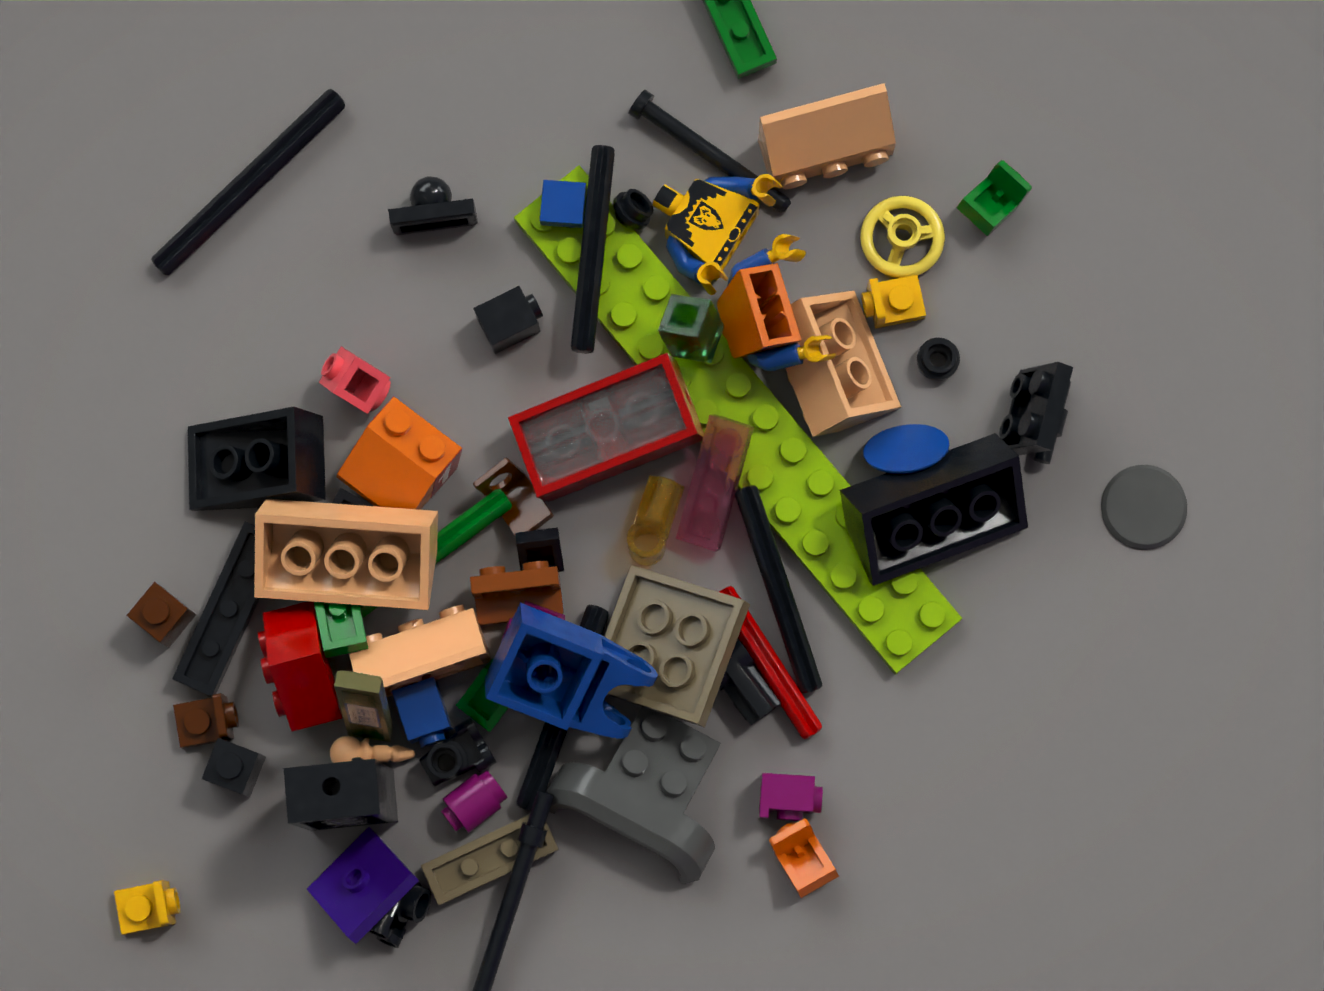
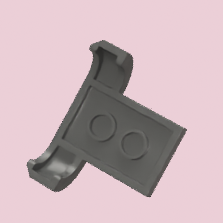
M641 707L631 725L632 729L628 737L623 739L605 772L596 767L577 762H569L561 766L547 791L554 795L549 812L555 814L557 809L560 808L577 811L670 861L680 873L679 881L681 883L694 882L699 880L714 852L715 844L710 834L699 823L685 815L684 812L721 743L669 715Z

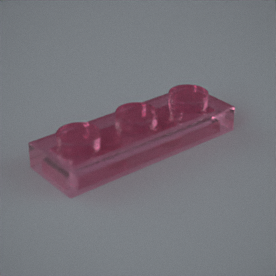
M716 414L709 415L676 539L715 552L721 549L754 426Z

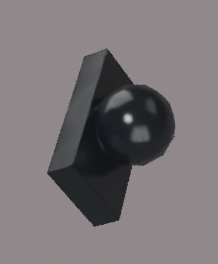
M427 176L414 184L410 193L412 206L388 209L390 225L396 235L473 226L478 223L474 200L472 198L451 201L452 193L447 183L438 177Z

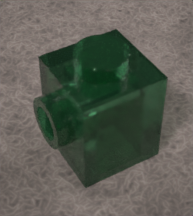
M671 294L658 332L672 357L712 363L724 324L711 300Z

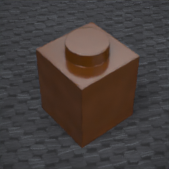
M154 581L126 616L158 642L169 648L197 614Z

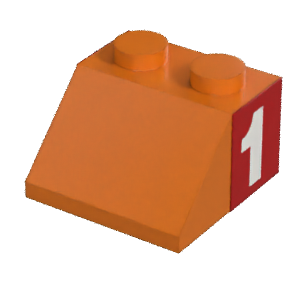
M393 396L367 425L336 477L376 507L421 510L455 472L463 448Z

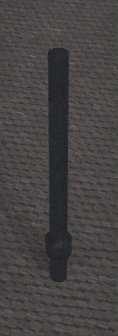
M537 791L528 822L522 823L517 838L521 843L472 991H491L537 848L543 847L548 831L544 826L554 799V795L548 792Z

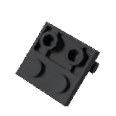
M1054 362L1020 370L1019 374L1014 378L1010 389V396L1013 399L1009 414L1004 418L1000 426L999 436L1018 455L1035 453L1033 460L1050 464L1056 439L1062 436L1068 411L1064 408L1071 385L1072 366L1061 362Z

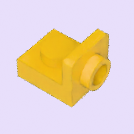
M918 275L878 282V278L869 279L866 288L867 292L861 293L865 317H873L875 329L922 320L926 317Z
M159 880L151 884L114 891L121 935L176 924L175 914H179L181 911L177 889L175 887L170 888L169 881Z

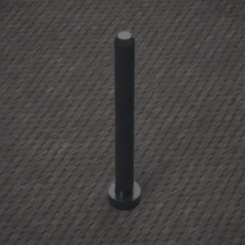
M643 90L631 106L628 114L637 120L641 116L645 117L729 177H758L652 102L654 95L647 90ZM771 188L767 192L776 200L775 205L772 207L779 212H786L791 205L789 197L776 188Z

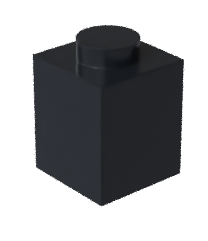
M520 286L473 308L476 318L495 354L541 332L537 319L543 317L542 311L533 294L525 297Z
M217 738L202 779L250 797L266 756Z

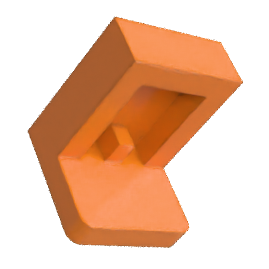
M806 818L797 823L792 822L784 825L777 831L776 835L769 839L776 858L800 898L839 877Z

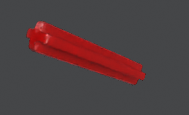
M732 586L719 591L720 593L740 598ZM748 610L738 639L753 658L760 674L780 701V705L803 739H808L822 729V724Z

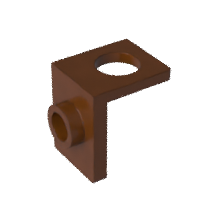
M507 457L473 482L474 487L485 496L495 489H501L511 501L512 507L502 517L514 535L518 532L537 530L554 516L545 501L537 498L532 482L527 474ZM503 473H508L502 482L489 486L494 478Z

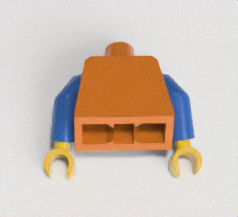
M787 234L778 235L774 239L772 250L769 251L767 248H764L736 263L730 271L728 285L717 301V309L723 325L722 334L727 339L731 355L735 359L747 357L752 365L766 371H776L803 364V359H808L811 362L830 361L836 355L835 353L822 355L819 351L821 341L832 339L829 335L811 336L807 338L803 346L800 347L798 344L801 341V337L779 265L775 262L785 260L797 263L805 257L806 252L800 249L789 251L790 245L798 241L800 237Z

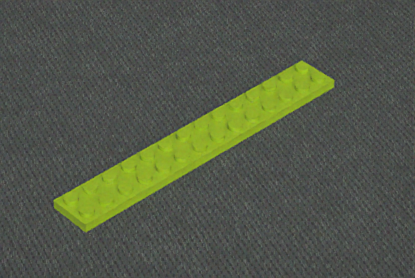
M578 165L560 181L586 183V207L589 176ZM541 195L514 216V221L576 294L583 228L540 225ZM610 202L597 320L635 365L665 353L670 354L677 360L706 437L700 443L739 489L750 485L758 487L771 528L896 675L963 618L921 569L875 586L869 582L845 525L840 490L850 487L849 483L743 358L735 359L731 355L727 339L636 231L630 226L625 227L618 221L613 204Z

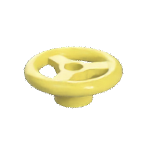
M894 196L879 202L868 212L862 223L860 241L865 257L875 269L887 276L902 278L921 275L938 261L944 248L945 233L941 219L927 203L910 196ZM900 208L916 211L926 219L929 225L921 226L920 222L910 214H899L894 217L889 211ZM877 221L886 228L887 239L892 245L887 261L878 254L873 243V231ZM898 230H906L911 238L902 241L897 238L896 232ZM932 239L931 247L923 259L912 265L900 266L905 250L913 248L919 241Z

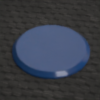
M921 424L900 425L886 429L873 436L866 443L863 455L865 461L879 471L890 474H910L925 470L938 463L949 450V439L943 431L932 426Z

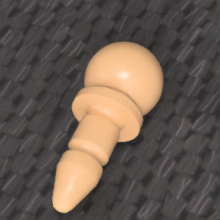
M342 736L331 745L330 759L332 763L348 762L356 757H361L363 760L377 759L380 762H401L415 757V751L400 745H393L391 747L388 745L370 746L369 738H365L360 742L355 737Z

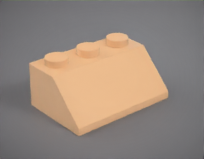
M885 83L760 117L758 143L767 173L782 184L783 189H793L807 183V178L823 174L824 178H833L848 171L847 167L863 163L864 167H873L888 161V156L894 153L896 141Z
M854 290L800 298L791 304L801 341L798 342L800 347L811 336L829 335L832 339L821 341L819 351L822 355L836 354L830 361L811 362L808 359H803V364L785 368L788 380L793 386L803 412L804 420L810 429L812 437L840 432L901 408Z
M464 605L453 606L439 612L440 619L424 624L422 619L406 622L398 626L399 633L385 638L382 637L381 633L368 635L366 638L369 649L349 653L353 672L381 676L386 697L393 696V690L431 677L439 680L489 663L492 659L476 612L473 608L465 610Z

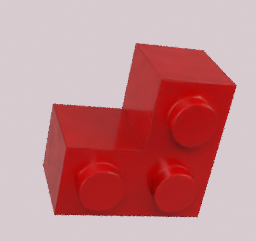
M306 601L263 613L264 631L258 632V639L262 654L266 658H262L260 661L266 683H274L277 691L272 692L278 716L286 715L292 732L342 719V712L334 688L335 679L328 658H325L314 602Z

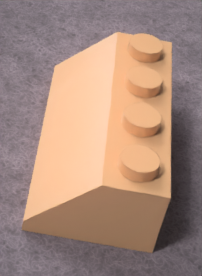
M266 499L255 513L254 597L428 610L437 557L438 511Z

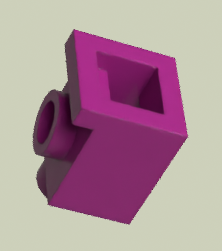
M762 773L759 819L767 820L769 818V811H777L778 820L788 821L802 820L803 813H821L823 787L815 786V776Z

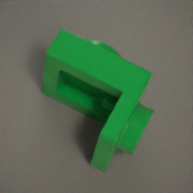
M1000 160L989 175L968 193L956 208L988 236L1019 207L1031 191L1032 186L1004 160Z

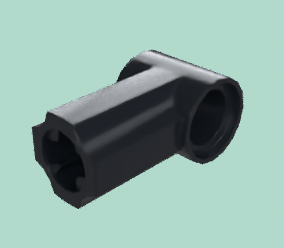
M737 639L719 690L722 691L724 689L734 706L744 719L747 720L749 725L752 726L781 703L755 669L756 663L749 652Z

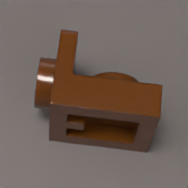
M213 694L211 698L173 705L180 748L185 749L216 743L217 738L225 741L234 739L233 728L239 727L235 702H228V698L224 694Z

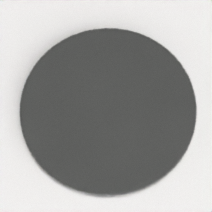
M1135 465L1120 471L1110 480L1102 496L1101 510L1106 527L1118 541L1135 549L1148 550L1164 546L1179 534L1187 517V499L1180 483L1169 472L1152 465Z

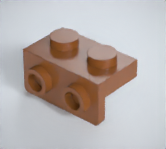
M534 561L522 564V571L506 572L505 566L479 569L480 576L470 577L471 591L475 599L479 624L507 623L510 618L513 619L520 602L524 604L525 600L563 614L561 583L557 566L549 567L548 561Z

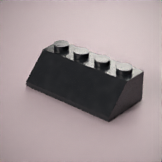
M996 433L948 450L947 454L938 463L925 470L910 474L885 473L840 490L847 531L869 582L873 586L1028 528L1019 455Z

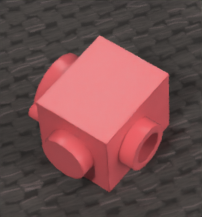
M341 346L337 354H331L325 361L321 370L322 378L319 381L329 391L368 414L369 411L376 410L385 400L390 389L391 382L389 379L391 377Z

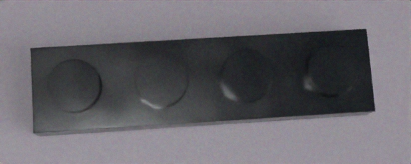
M244 522L172 678L211 697L217 693L260 599L254 597L255 525Z

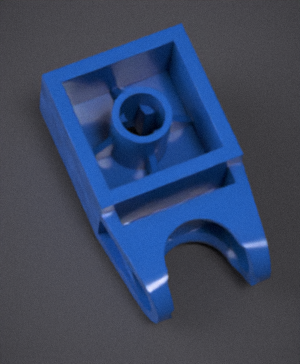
M520 602L485 676V696L488 700L564 730H568L570 727L610 738L621 739L628 737L632 729L631 721L604 700L610 690L620 685L653 686L658 674L647 661L601 634Z

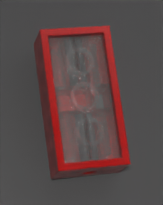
M668 353L508 417L536 496L547 502L706 439L677 360Z

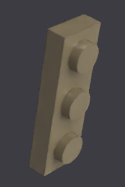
M530 814L420 865L438 906L511 873L521 843L517 838L522 823L528 822ZM547 822L544 828L548 831L543 847L537 848L533 862L559 850Z

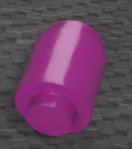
M486 770L479 776L475 773L442 798L446 807L441 810V813L456 832L463 827L469 834L502 808L500 803L508 797L493 776Z

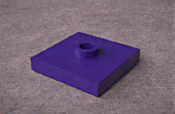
M368 827L307 890L352 942L357 944L419 880L378 834Z

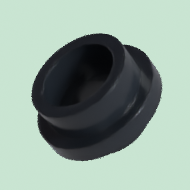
M629 189L627 192H620L613 200L615 216L625 227L630 226L641 230L650 223V216L653 214L654 209L648 197L639 190Z
M938 337L927 340L920 347L917 354L919 370L924 376L932 380L948 379L956 372L960 363V354L957 347L945 338ZM935 353L942 354L946 359L945 365L941 367L934 366L930 361V356Z

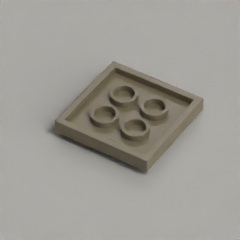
M631 565L604 637L647 661L656 670L658 676L653 686L620 685L610 690L607 695L705 728L750 604L740 598Z

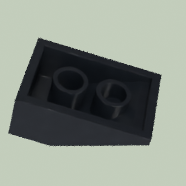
M288 407L188 426L189 510L260 508L266 499L306 502L326 500L323 416L297 407Z

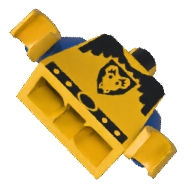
M762 174L757 178L709 177L705 181L695 179L685 196L664 184L657 193L652 206L671 217L665 227L666 248L678 272L701 284L709 295H714L717 291L711 282L714 279L717 281L718 278H723L725 281L728 280L723 270L759 215L760 203L755 200L760 199L765 205L769 207L774 206L776 200L767 192L774 187L782 188V184L770 174Z

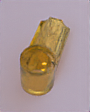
M651 475L648 478L634 522L627 533L629 555L640 565L649 566L656 564L665 554L666 543L685 490L684 486L676 483L674 480ZM646 533L652 534L658 539L659 543L651 551H642L634 544L637 537Z

